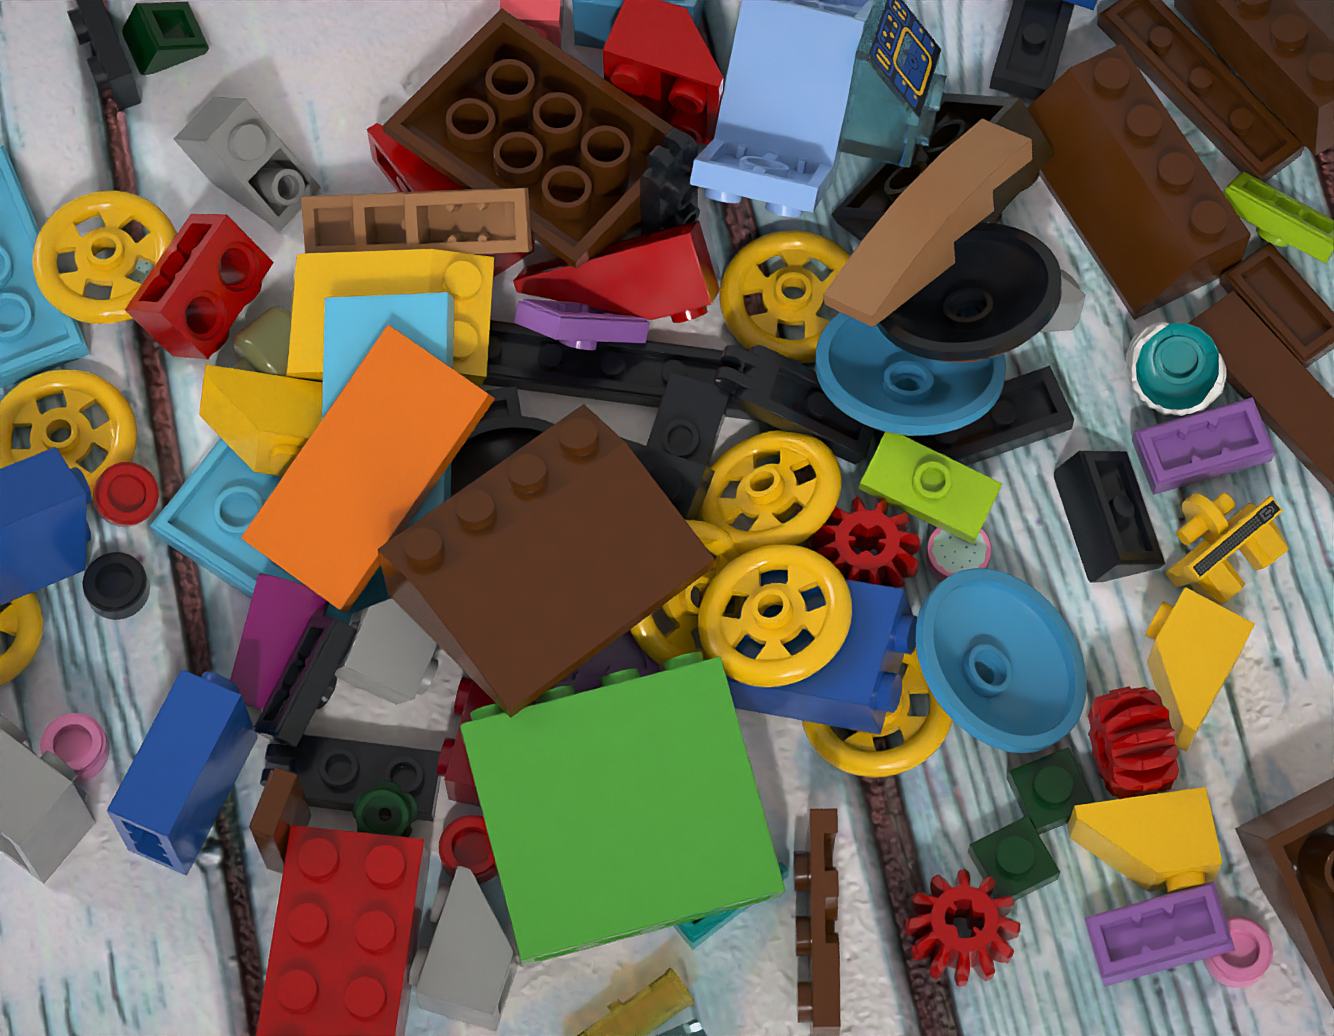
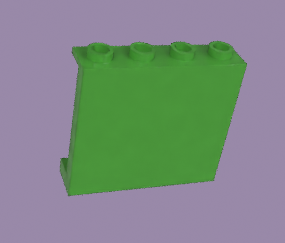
M702 652L680 655L664 662L666 671L640 677L638 669L618 671L600 678L601 688L575 694L574 686L572 685L549 689L536 699L537 704L524 707L511 718L497 704H491L470 713L472 721L460 724L462 741L466 748L509 913L521 967L780 898L784 893V882L721 657L704 661Z

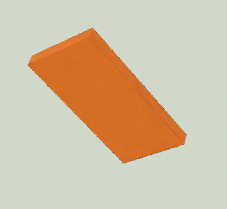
M387 325L250 523L241 539L337 609L348 613L381 565L377 549L406 529L495 398L402 333Z

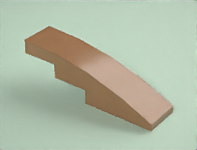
M981 119L944 150L900 194L860 242L823 294L824 305L874 327L955 263L954 242L994 211L993 190L1032 160V139Z
M528 188L408 191L301 197L305 254L437 249L467 254L532 251Z

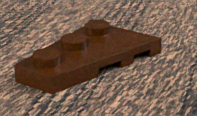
M837 808L810 809L805 851H793L794 891H806L807 916H795L796 956H808L809 981L797 982V1022L810 1023V1036H839L841 1027L839 934L835 932L834 922L837 921L839 897L838 870L836 867H833L836 833H838Z

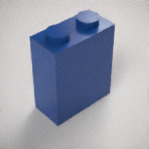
M56 447L0 469V606L86 570V543L91 541V531L86 520V504L92 501L91 491L82 471L78 467L70 469Z
M787 570L770 571L761 574V586L771 583L786 584L788 582ZM846 580L852 599V619L845 642L834 658L810 677L779 687L751 686L740 683L726 675L734 707L741 710L880 735L886 712L894 713L900 701L902 677L899 674L904 654L911 655L916 647V623L918 616L913 615L904 589ZM818 586L801 593L807 606V612L826 605L824 595ZM770 606L765 610L763 616L767 618L775 617L782 611L783 606ZM741 607V610H740L738 619L741 618L742 607ZM803 629L798 636L783 644V646L791 655H794L807 647L814 638L806 629ZM745 635L735 649L741 654L755 659L765 645L759 644L750 638L749 635Z
M181 669L107 809L128 851L186 876L258 739L243 697L239 694V687L227 678L208 671L204 672L202 677H199Z

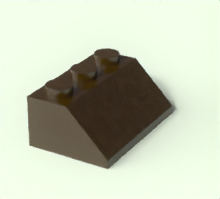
M944 93L831 215L837 224L862 241L900 194L944 150L981 119H984L1032 139V160L993 190L994 211L980 221L998 223L1002 217V211L1020 192L1028 189L1037 181L1040 175L1039 171L1055 155V152L1020 98Z

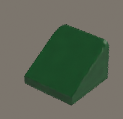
M188 2L136 3L122 28L124 40L141 75L155 74L204 55L209 49Z

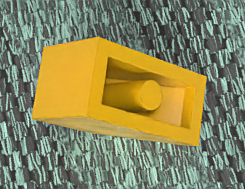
M206 364L199 416L254 472L283 477L322 421L323 382Z
M1186 587L1174 607L1164 601L1162 602L1145 636L1154 640L1147 665L1156 692L1160 695L1163 706L1169 710L1171 726L1176 730L1174 736L1176 746L1187 752L1255 626V623Z
M1206 787L1076 805L1073 808L1067 825L1070 839L1146 891L1167 889L1168 894L1213 882L1223 864Z

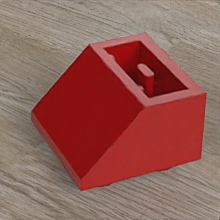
M624 0L603 48L604 79L676 129L690 135L697 145L700 143L708 145L715 135L723 96V76L687 8L662 0Z

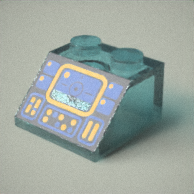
M903 0L873 1L855 54L839 152L910 168L917 144L929 146L936 113L940 110L947 75L937 73L941 48Z

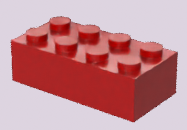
M290 825L256 1036H405L412 985L409 984V975L418 947L430 864L424 839Z

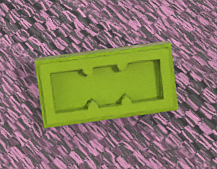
M1246 172L1238 174L1226 186L1223 194L1238 216L1255 225L1258 235L1266 241L1281 247H1288L1290 244L1325 264L1334 255L1333 219Z
M885 432L858 489L880 500L885 498L888 504L974 544L1003 483L903 435Z

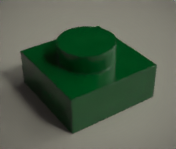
M1069 747L1008 772L1007 781L1024 817L1028 815L1039 835L1067 824L1074 806L1095 803Z
M1028 815L969 845L968 854L982 878L985 879L992 876L996 882L992 892L994 899L1009 895L1016 901L1058 880L1060 870Z

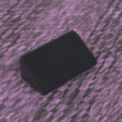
M1078 451L1055 469L1054 480L1087 579L1090 583L1106 582L1159 569L1165 565L1127 451Z

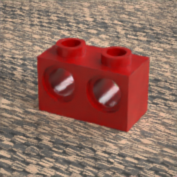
M191 213L129 302L125 311L173 357L209 360L211 355L226 343L229 337V329L244 306L253 301L259 294L262 287L261 281L274 262L228 215ZM221 260V270L219 271V263ZM188 307V319L186 321V310Z

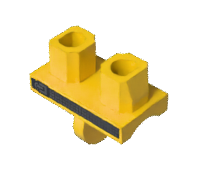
M1193 493L1182 503V511L1188 522L1176 531L1177 537L1187 546L1199 537H1202L1204 540L1164 572L1175 588L1190 584L1196 593L1221 605L1231 599L1245 585L1244 581L1227 560L1237 549L1240 550L1255 571L1266 568L1288 551L1289 546L1273 522V519L1283 512L1274 498L1269 496L1258 505L1248 503L1226 520L1224 516L1236 507L1234 500L1227 493H1222L1212 502L1199 493Z

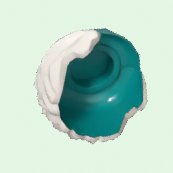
M1166 322L1149 325L1133 337L1126 354V375L1133 392L1138 395L1139 401L1146 402L1149 409H1155L1157 412H1161L1163 416L1184 417L1187 414L1198 413L1206 409L1223 392L1227 377L1226 365L1213 339L1199 327L1187 323Z

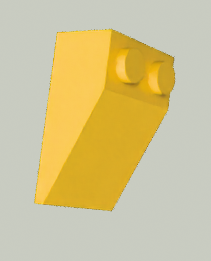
M437 249L297 254L295 259L291 332L286 377L323 381L325 298L448 292L454 297L453 369L480 387L487 376L494 257Z

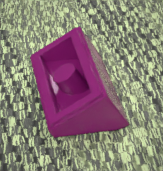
M260 573L257 577L230 681L239 687V694L242 695L246 706L264 709L311 617H326L329 602L304 584Z

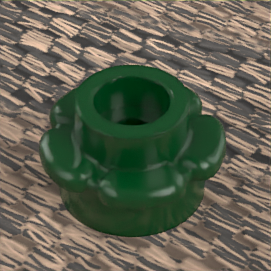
M380 781L374 783L370 791H363L357 796L353 804L352 814L356 819L357 832L410 837L413 831L411 827L412 822L418 818V806L414 797L410 793H403L397 783ZM382 808H388L391 811L392 816L389 820L381 819L379 812Z

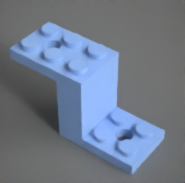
M742 0L714 139L694 159L689 184L704 187V195L706 197L721 202L740 203L743 196L766 202L765 209L781 216L801 217L803 211L813 213L836 178L865 39L879 22L883 0Z

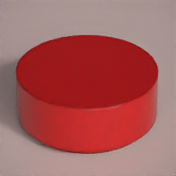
M120 462L108 467L98 477L93 488V503L96 511L106 522L118 527H132L142 523L153 513L159 498V489L154 476L145 467L133 462Z
M466 815L453 820L447 825L439 840V855L446 873L453 879L457 867L461 866L471 869L478 884H483L494 878L498 871L484 817Z

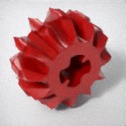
M857 495L851 501L850 514L835 506L830 517L827 519L829 525H823L814 533L813 542L819 547L815 552L832 562L845 580L904 589L905 582L903 578H913L918 571L919 562L913 555L919 551L920 538L918 534L906 532L910 522L906 512L889 518L887 517L888 502H886L885 498L876 503L874 510H866L864 502ZM857 547L862 551L858 555L854 552ZM872 549L877 551L876 556L870 552Z
M1128 686L1110 690L1109 694L1095 697L1088 714L1091 727L1088 736L1093 749L1091 755L1095 758L1098 776L1104 780L1105 789L1112 796H1117L1119 799L1157 794L1158 792L1170 790L1179 773L1176 758L1180 752L1175 743L1174 736L1176 730L1171 726L1169 710L1163 706L1160 695L1155 690H1149L1146 687L1131 689Z
M965 868L958 871L955 887L953 888L945 878L937 874L931 878L930 882L932 895L916 892L912 897L911 907L919 915L906 919L904 931L906 934L920 938L911 947L910 954L914 960H923L930 956L935 957L929 970V975L933 979L941 977L946 967L955 969L954 980L956 985L959 987L966 986L970 968L972 967L980 978L988 981L995 974L993 960L1006 964L1011 961L1014 949L1007 941L1019 936L1020 923L1005 917L1013 909L1014 900L1012 896L990 898L996 883L992 876L983 879L977 889L970 886V874ZM961 917L966 919L968 929L972 930L970 938L958 937L957 927L953 925L954 918Z

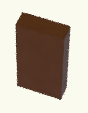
M1268 242L1222 274L1219 284L1228 294L1234 291L1305 368L1334 349V312L1272 243Z
M276 767L274 771H270L249 828L266 868L283 874L290 825L307 827L312 815L298 775Z

